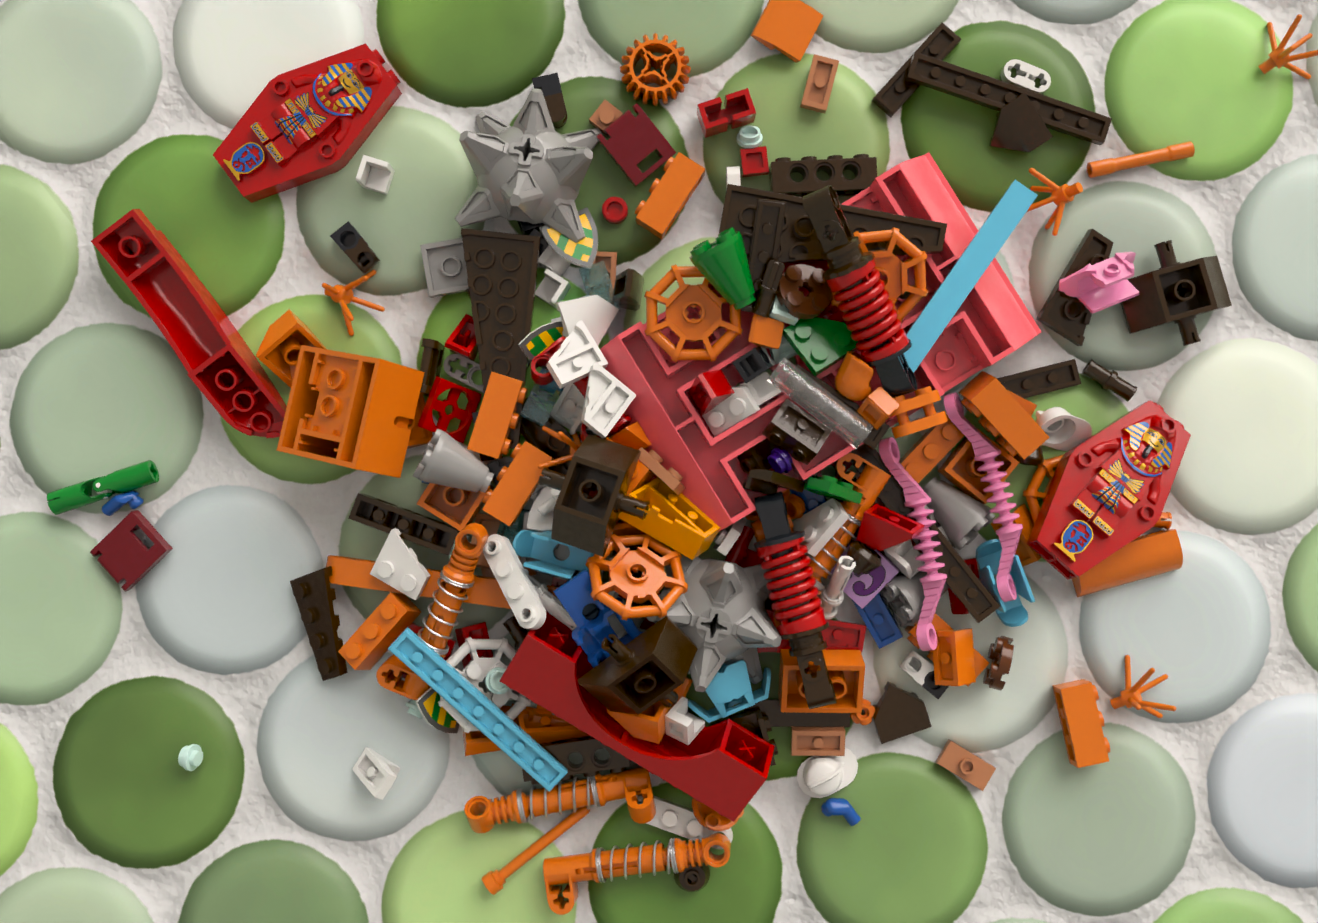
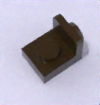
M766 438L738 455L737 458L742 470L746 474L753 469L769 470L772 467L767 457L774 448L781 450L780 446L774 445Z

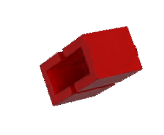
M748 88L725 95V109L721 110L722 101L720 97L700 103L697 106V116L705 138L726 132L728 125L735 129L753 123L756 116V110Z

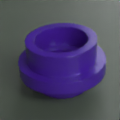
M774 448L771 450V454L767 459L772 469L780 474L791 471L792 458L790 454L784 449Z

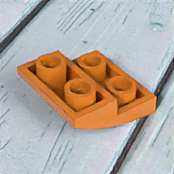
M769 0L751 36L770 50L777 49L796 63L801 61L824 15L800 0Z

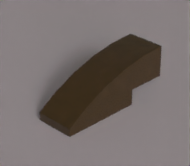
M629 268L616 276L612 302L617 303L616 307L635 311L640 308L644 284L643 276L634 269Z

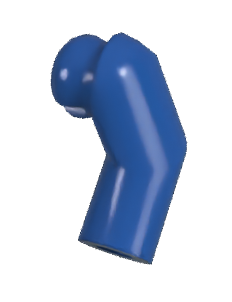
M136 491L115 495L102 506V512L107 516H112L127 503L131 509H136L144 501L139 496L140 493Z
M844 798L827 799L821 806L822 813L825 816L843 815L850 826H854L861 820L851 804Z

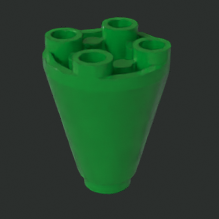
M730 227L719 233L718 237L715 238L716 241L710 244L708 240H705L693 247L689 258L730 305H733L735 310L751 304L756 299L753 295L755 290L740 231L735 232L734 228Z

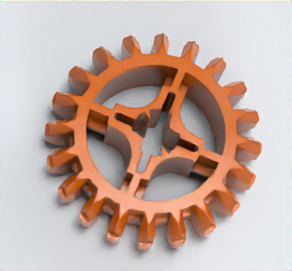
M656 33L653 34V40H649L648 36L644 35L643 43L635 39V48L627 47L626 52L628 55L622 56V63L625 65L620 67V72L625 74L622 76V83L628 84L626 91L628 93L634 91L633 98L635 100L643 96V104H647L649 99H653L654 106H657L658 99H662V102L666 105L668 103L667 96H670L673 100L677 99L676 91L684 92L685 87L683 84H688L689 77L687 74L691 71V67L687 65L689 57L683 56L685 53L684 47L676 48V39L668 43L667 35H664L662 40H658V34ZM652 53H662L664 55L654 56ZM642 58L645 68L636 77L634 68L638 60ZM674 63L677 72L675 77L669 82L666 71ZM649 83H656L660 87H649L646 85Z

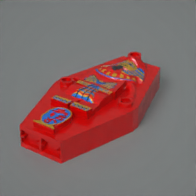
M366 43L282 73L269 81L214 152L213 156L243 197L251 203L336 173L349 163L402 93L397 85L401 82L392 70L387 72L382 66L385 60L377 49L371 51Z
M1149 400L1066 452L1058 463L1027 545L1068 580L1081 576L1148 531L1161 517L1191 434L1184 429V426L1179 421L1167 415L1159 404Z

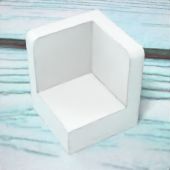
M363 155L356 181L362 188L387 195L395 170L386 161Z
M546 268L544 271L545 277L537 288L535 296L557 309L556 303L564 299L571 286L567 280Z
M767 372L760 374L748 383L744 382L739 385L749 388L759 407L782 393L780 388H776Z
M911 540L884 550L886 558L909 579L919 572L918 567L925 564L924 561L915 559V557L922 553L913 549Z
M683 696L665 715L666 735L686 745H689L705 727V720L688 713V699Z

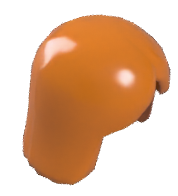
M848 351L837 372L835 387L844 397L853 401H862L871 394L872 390L869 383L874 371L867 363L860 360L861 355Z

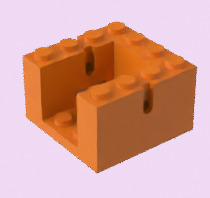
M301 345L276 451L356 470L400 478L411 430L407 428L409 420H414L425 372L380 358Z

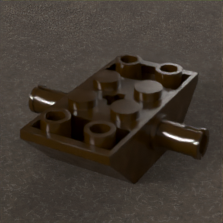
M1172 240L1154 245V248H1156L1161 268L1128 279L1139 291L1138 296L1121 302L1129 334L1174 322V324H1178L1183 346L1200 342L1201 339L1199 338L1194 318H1197L1196 316L1232 306L1218 257H1203L1180 263L1177 262Z
M588 434L574 453L566 475L544 468L541 474L551 479L540 476L539 485L560 491L554 507L551 539L604 557L621 512L644 520L647 513L637 509V507L648 511L650 503L627 496V490L641 451ZM597 488V495L594 498L589 496V492L595 491Z
M665 616L626 645L615 634H609L608 637L613 643L605 637L601 646L611 656L577 679L578 683L612 712L639 715L657 701H661L665 707H672L667 699L673 704L677 702L678 694L673 690L684 683L698 648L668 616Z

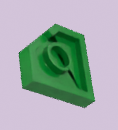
M818 317L799 319L794 326L790 325L783 329V336L814 376H817L845 358L848 351L854 352L858 342L852 340V332L847 329V325L844 322Z
M822 475L816 478L808 477L804 480V490L856 504L861 502L863 494L854 491V485L838 481L837 478Z

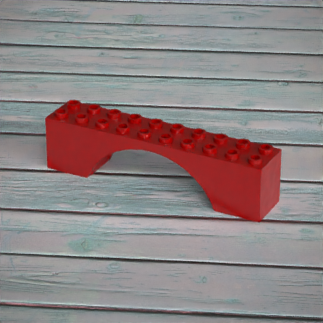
M546 611L544 624L539 629L528 632L499 681L527 697L533 703L552 712L556 717L567 721L581 732L587 733L603 745L620 753L626 759L635 762L651 774H655L673 787L690 795L696 801L705 804L721 816H725L734 822L767 780L775 746L730 719L704 727L689 745L666 735V731L659 744L634 738L607 713V708L578 683L577 679L593 668L588 662V657L584 650L572 639V630Z

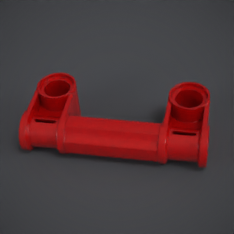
M565 336L557 339L547 349L532 359L531 377L536 384L547 385L554 380L550 372L541 374L536 369L539 366H547L548 361L566 339ZM589 376L573 383L584 398L586 396ZM623 413L606 437H611L613 434L621 431L632 421V418ZM583 423L580 432L582 442L588 436L586 433L588 427Z

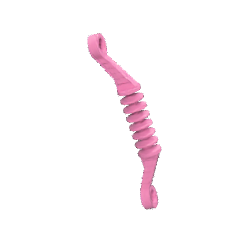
M956 392L944 396V406L948 417L971 442L975 454L974 460L984 461V464L977 468V470L987 472V475L980 480L981 482H990V485L983 490L984 492H993V496L986 501L987 503H996V506L989 511L990 513H999V517L992 521L996 524H1002V527L995 531L996 535L999 536L1002 547L996 577L997 588L1003 602L1013 601L1017 598V592L1010 571L1023 525L1013 524V520L1020 517L1019 513H1010V510L1017 506L1016 503H1007V499L1012 497L1013 493L1004 492V489L1011 484L1010 482H1001L1000 479L1006 476L1007 472L997 470L1004 465V461H995L994 459L1001 454V450L964 417V409L959 395Z
M893 437L885 438L879 442V453L885 466L903 488L905 507L914 508V511L907 514V517L915 518L916 522L925 525L924 530L912 538L921 542L913 546V549L922 550L923 552L915 557V559L925 562L924 565L917 569L918 571L927 572L926 576L920 578L925 598L917 624L916 636L922 651L935 650L937 647V634L931 622L939 603L938 600L941 597L947 574L938 573V569L944 567L945 563L935 561L943 553L933 551V548L941 545L938 541H931V538L937 535L938 531L929 530V527L934 525L936 520H929L927 516L934 513V510L925 509L924 507L932 502V499L899 463L900 452L896 440Z

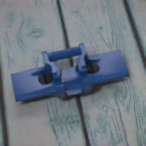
M586 569L553 591L576 624V628L571 632L572 639L584 650L592 668L597 666L599 661L602 662L611 656L607 651L603 650L601 644L605 637L613 643L608 635H616L607 620L613 613L627 632L622 638L618 637L624 645L643 633V631L638 630L631 618H628L627 621L621 620L622 617L600 601L593 600L590 595L592 592L590 575ZM620 597L615 598V599H617L618 601H620L621 603L624 604V602L622 601V599H621Z

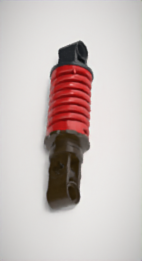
M831 185L803 196L802 202L805 212L811 220L824 249L821 253L822 258L827 260L829 269L822 274L823 278L826 279L831 292L835 293V301L840 302L838 309L844 312L842 318L848 322L847 329L853 331L851 333L852 340L858 341L856 343V350L862 351L860 360L867 363L870 367L875 366L883 389L892 398L916 391V378L904 356V353L910 349L912 343L908 339L905 330L901 328L902 324L897 318V311L893 309L892 300L888 299L889 293L884 289L885 283L880 279V271L874 268L876 265L874 254L861 251L859 237H853L840 207L838 196ZM829 226H830L831 228H837V229H838V232H837V233H835L834 231H830V232H829L827 228H828Z
M782 491L754 498L758 517L762 523L765 535L764 539L754 543V547L757 549L758 557L765 560V562L761 563V568L771 570L764 573V578L766 580L774 579V581L768 582L766 587L768 590L776 589V591L769 594V599H779V601L772 603V609L775 611L782 610V612L774 615L775 620H781V624L777 627L778 633L782 640L789 641L791 647L789 649L790 656L797 657L809 709L837 703L822 651L828 646L827 642L823 640L821 631L829 627V622L825 619L824 609L820 606L822 601L817 596L819 590L814 586L816 579L811 576L814 572L813 568L808 566L811 563V559L805 555L808 552V548L805 545H800L805 540V531H791ZM810 661H813L816 666L820 665L816 673H813L811 669H806Z

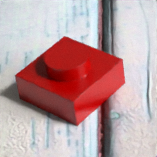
M766 146L740 149L743 177L769 174Z

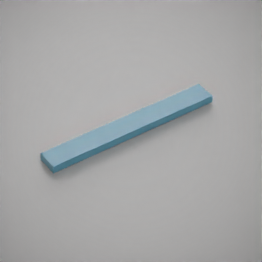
M1017 180L1011 183L906 333L908 339L911 340L912 346L904 353V356L913 373L1038 196Z
M407 627L388 647V650L547 791L550 792L568 773L567 768L437 652L429 647L410 628Z

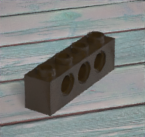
M857 154L853 158L832 155L828 156L827 159L817 160L815 156H807L799 161H791V158L782 157L775 159V162H771L769 167L770 192L803 197L829 185L834 188L837 196H855L870 187L877 177V158L869 157L868 154ZM851 170L855 174V179H846L843 176V171ZM818 171H825L829 175V180H820L816 173ZM799 172L803 176V181H793L790 174Z
M361 493L357 494L348 518L386 533H390L392 529L396 528L401 532L399 536L402 539L446 555H451L455 538L460 532L449 524Z
M591 736L540 744L568 769V773L560 781L572 779L575 774L583 773L584 777L600 774L599 771L610 769V773L623 772L626 770V767H630L631 760L626 759L620 753L603 745ZM603 748L609 752L610 756L606 760H599L595 756V751ZM573 752L580 753L583 757V762L573 764L569 760V755ZM522 768L524 782L531 781L532 785L540 784Z

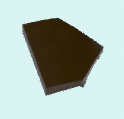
M1021 93L997 112L994 133L989 146L1031 152L1053 136L1026 93Z
M753 469L747 474L742 487L766 495L776 493L778 487L803 493L805 482L774 471Z
M887 682L884 687L885 692L879 702L873 705L875 713L872 718L881 744L930 728L931 723L923 700L919 699L916 693L907 692L896 687L895 684Z

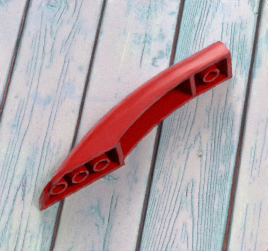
M132 209L91 240L93 245L148 312L189 373L187 375L223 419L236 430L249 436L280 437L287 408L285 402L227 315L162 231H157L140 209Z

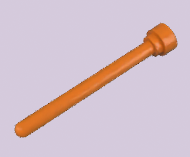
M586 806L576 809L575 813L572 812L501 870L489 871L484 875L482 881L488 891L495 895L503 889V884L506 883L505 879L590 812V809L588 810Z

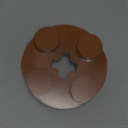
M807 264L789 266L781 277L778 286L780 292L776 294L781 306L784 304L790 310L788 313L799 319H813L824 312L832 299V292L822 275L825 270ZM805 287L809 291L807 297L798 288Z
M1000 636L996 638L995 644L991 643L988 658L992 659L990 669L986 668L983 678V684L989 685V688L1001 691L1006 683L1001 681L1002 675L1009 674L1014 650V645H1011L1013 638Z

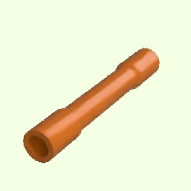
M1189 141L1124 157L1088 162L1087 174L1089 178H1094L1130 168L1193 157L1195 153L1194 145Z

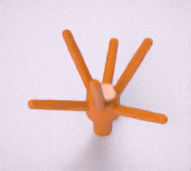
M1301 14L1296 16L1278 47L1272 22L1267 23L1272 52L1268 54L1270 58L1258 66L1264 75L1274 67L1280 69L1284 66L1306 79L1311 78L1310 74L1289 62L1317 56L1318 50L1289 56V54L1312 38L1313 35L1309 33L1287 49H1284L1302 18Z
M1030 168L1029 173L1049 186H1031V191L1051 193V197L1031 204L1027 212L1054 202L1057 207L1045 225V229H1050L1054 223L1052 234L1056 236L1065 204L1073 201L1075 195L1083 191V187L1079 182L1071 186L1067 184L1058 186L1035 169Z
M376 270L370 271L345 286L335 285L332 287L329 284L322 283L325 295L330 296L334 302L340 304L350 336L354 335L351 323L354 317L347 306L351 301L381 312L385 310L382 306L353 296L352 290L374 276Z
M542 426L544 432L570 446V455L539 464L538 468L544 469L571 461L574 453L582 444L577 433L572 435L574 440L572 441L563 432H556L546 426Z
M1125 655V690L1120 692L1121 696L1110 699L1112 707L1118 709L1126 705L1127 708L1143 709L1158 718H1162L1163 715L1153 708L1176 711V707L1172 705L1142 701L1140 695L1168 679V675L1164 674L1142 686L1155 672L1154 668H1150L1131 687L1130 656Z

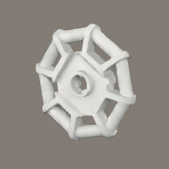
M468 637L446 660L454 668L469 653L472 659L469 664L461 671L456 670L499 709L509 699L516 701L505 713L512 720L527 706H530L532 702L530 699L520 693L519 696L512 693V689H509L504 694H493L489 690L484 693L483 688L478 686L479 682H483L484 677H486L491 669L496 667L507 669V666L500 661L502 653L512 661L517 651L508 643L507 638L472 639ZM476 650L496 651L493 658H479ZM440 696L439 706L443 707L460 724L463 732L480 731Z

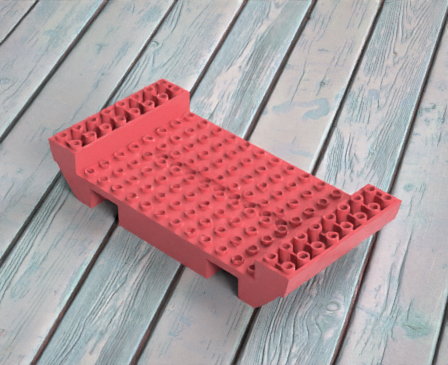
M929 152L894 166L876 177L870 187L842 203V205L947 224L942 252L927 254L925 259L927 297L923 296L902 320L901 328L906 333L978 232V229ZM909 255L897 256L902 261L910 258ZM995 257L914 372L917 390L931 386L932 391L938 389L939 395L942 396L949 389L980 370L998 362L1042 333ZM827 260L784 263L783 273L789 266L796 264H807L825 271L829 267L827 266ZM914 266L907 269L909 285H915ZM880 273V279L886 280V275L883 276ZM709 282L708 287L721 298L722 295ZM805 287L798 288L807 297L809 291ZM898 297L896 303L894 304L896 309H898L906 299H900ZM727 302L722 304L721 316L722 321L730 323V304ZM829 303L824 312L820 313L817 317L822 318L830 310L835 313L838 307ZM688 307L686 309L689 312L687 317L690 320L692 318L696 320L700 318L698 313L701 309L699 307L694 309ZM666 311L657 316L658 324L666 321ZM741 311V329H743L741 336L738 335L716 357V361L713 362L710 360H678L677 363L671 361L672 358L650 336H646L644 332L646 330V323L642 324L640 321L614 337L600 349L608 362L605 369L636 394V397L624 412L626 416L632 418V421L626 427L638 421L651 443L644 450L648 453L651 449L663 459L661 465L666 470L672 467L683 477L680 481L685 487L682 494L720 527L719 531L755 511L754 498L766 495L742 487L747 474L742 470L737 456L767 438L762 432L786 398L830 428L832 432L818 454L808 465L795 460L791 456L792 470L788 473L783 472V475L803 481L864 444L782 389L781 387L793 369L784 368L781 362L773 365L769 370L773 373V383L776 388H780L782 393L761 405L759 411L714 437L688 391L697 375L720 369L731 387L745 382L733 365V362L753 348L758 347L748 342L752 319L755 313ZM784 323V329L790 326V324ZM719 327L708 338L711 346L727 330ZM669 328L661 330L677 347L680 339ZM685 341L682 349H705L702 341ZM766 348L767 353L771 357L769 348ZM855 350L854 352L861 355L862 351ZM798 354L793 356L796 359V365H800L811 373ZM844 358L816 377L837 390L835 378ZM871 366L874 371L869 383L872 390L871 393L878 387H882L875 366ZM913 391L911 393L905 394L904 396L905 399H908L916 395ZM865 400L853 402L861 406ZM923 407L907 411L908 416H910L911 414H913L914 412L918 411ZM896 415L889 417L884 423L892 427L898 423ZM654 475L653 478H652L649 482H651L652 480H654V479H656V478H658V477H657L656 475ZM778 487L777 492H783L787 489Z

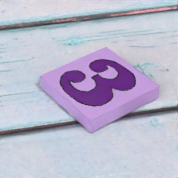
M879 550L875 551L881 556V566L869 574L861 573L857 575L852 572L843 590L862 609L900 571ZM843 552L841 556H847V552ZM835 564L834 568L832 569V571H831L832 574H833V572H834V570H835L837 564Z

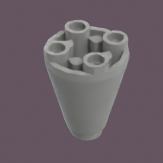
M438 428L431 441L427 444L422 455L423 458L413 474V477L424 482L472 492L481 491L483 493L488 489L494 476L493 473L489 472L487 466L448 433Z
M936 477L922 488L932 499V502L927 504L929 509L934 510L933 515L939 526H942L951 545L958 550L971 543L978 536L977 532L986 527L996 517L993 513H990V507L947 482L939 481Z
M919 571L911 579L904 574L896 575L879 592L886 605H889L893 612V618L900 627L904 625L914 626L919 621L925 598L920 578L926 576L927 572ZM945 583V585H944V588H943V591H942V593H941V596H942V595L948 590V588H949V586H948L946 583Z

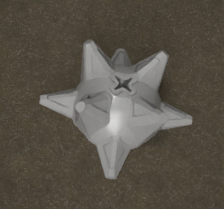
M535 88L528 95L513 126L502 122L486 112L477 114L476 121L480 133L464 131L460 134L459 139L477 177L478 187L456 215L455 220L463 227L503 217L509 221L516 220L532 224L544 223L575 243L584 239L585 234L575 200L592 161V150L599 142L596 136L599 133L602 134V132L598 128H592L561 135L554 129L542 90Z
M681 554V564L688 589L669 608L666 616L698 648L689 669L695 690L704 692L723 663L730 665L739 660L746 662L750 682L757 684L763 679L757 648L778 647L782 640L765 609L764 603L773 591L768 590L766 584L774 581V579L766 580L763 575L771 570L762 569L761 564L743 568L736 563L713 558L701 559L698 556L691 560ZM665 566L667 576L673 578L671 566ZM663 588V591L659 595L661 601L669 593L671 588ZM658 616L647 617L653 623H657L662 619Z

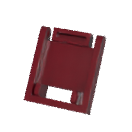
M637 103L632 106V109L637 114L636 117L630 110H627L604 129V132L610 139L606 140L601 133L596 136V139L634 187L676 154V151ZM655 150L661 159L642 173L637 164Z
M135 510L131 511L90 553L93 557L102 553L97 561L118 584L124 580L127 581L121 587L126 592L132 589L173 548L140 511ZM141 528L154 545L148 549L133 531Z

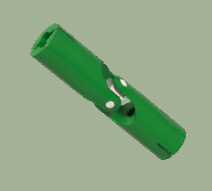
M152 460L141 462L114 471L107 476H100L49 492L47 494V501L49 502L47 503L50 510L55 515H59L109 498L115 493H126L157 483L159 481L158 469ZM92 488L97 492V496L92 497Z

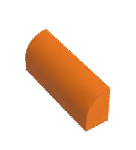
M1163 529L1139 536L1081 576L1072 578L1077 597L1180 569L1183 564V553L1176 529Z

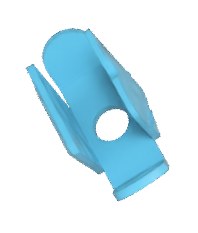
M521 530L513 540L512 546L518 556L540 560L524 562V567L564 579H572L575 570L582 572L586 569L589 573L586 561L589 557H593L594 554L551 539L552 531ZM556 545L568 546L570 555L566 560H558L555 557L554 548Z
M991 539L982 543L976 549L975 557L980 567V570H978L979 578L987 591L999 604L1000 607L995 611L1002 623L1010 627L1021 626L1027 622L1028 612L1023 607L1019 595L1031 603L1035 602L1019 556L1015 555L1010 575L1015 583L1017 598L1013 601H1002L994 579V575L998 573L1002 547L999 539Z
M739 660L730 665L723 663L705 690L715 708L707 711L692 700L688 701V706L708 723L751 707L755 703L769 697L771 669H764L761 688L752 692L746 662Z

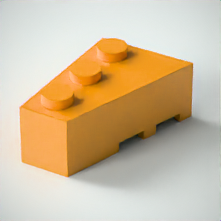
M659 478L628 494L630 497L650 503L648 511L637 507V509L647 513L644 520L621 512L618 516L621 520L691 560L708 550L720 530V527L682 493L678 496Z

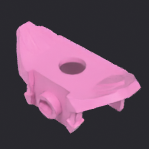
M1115 253L1114 257L1094 265L1088 264L1066 278L1060 279L1059 291L1064 292L1068 296L1077 297L1092 314L1138 296L1139 291L1127 280L1134 276L1133 262L1135 260V253Z

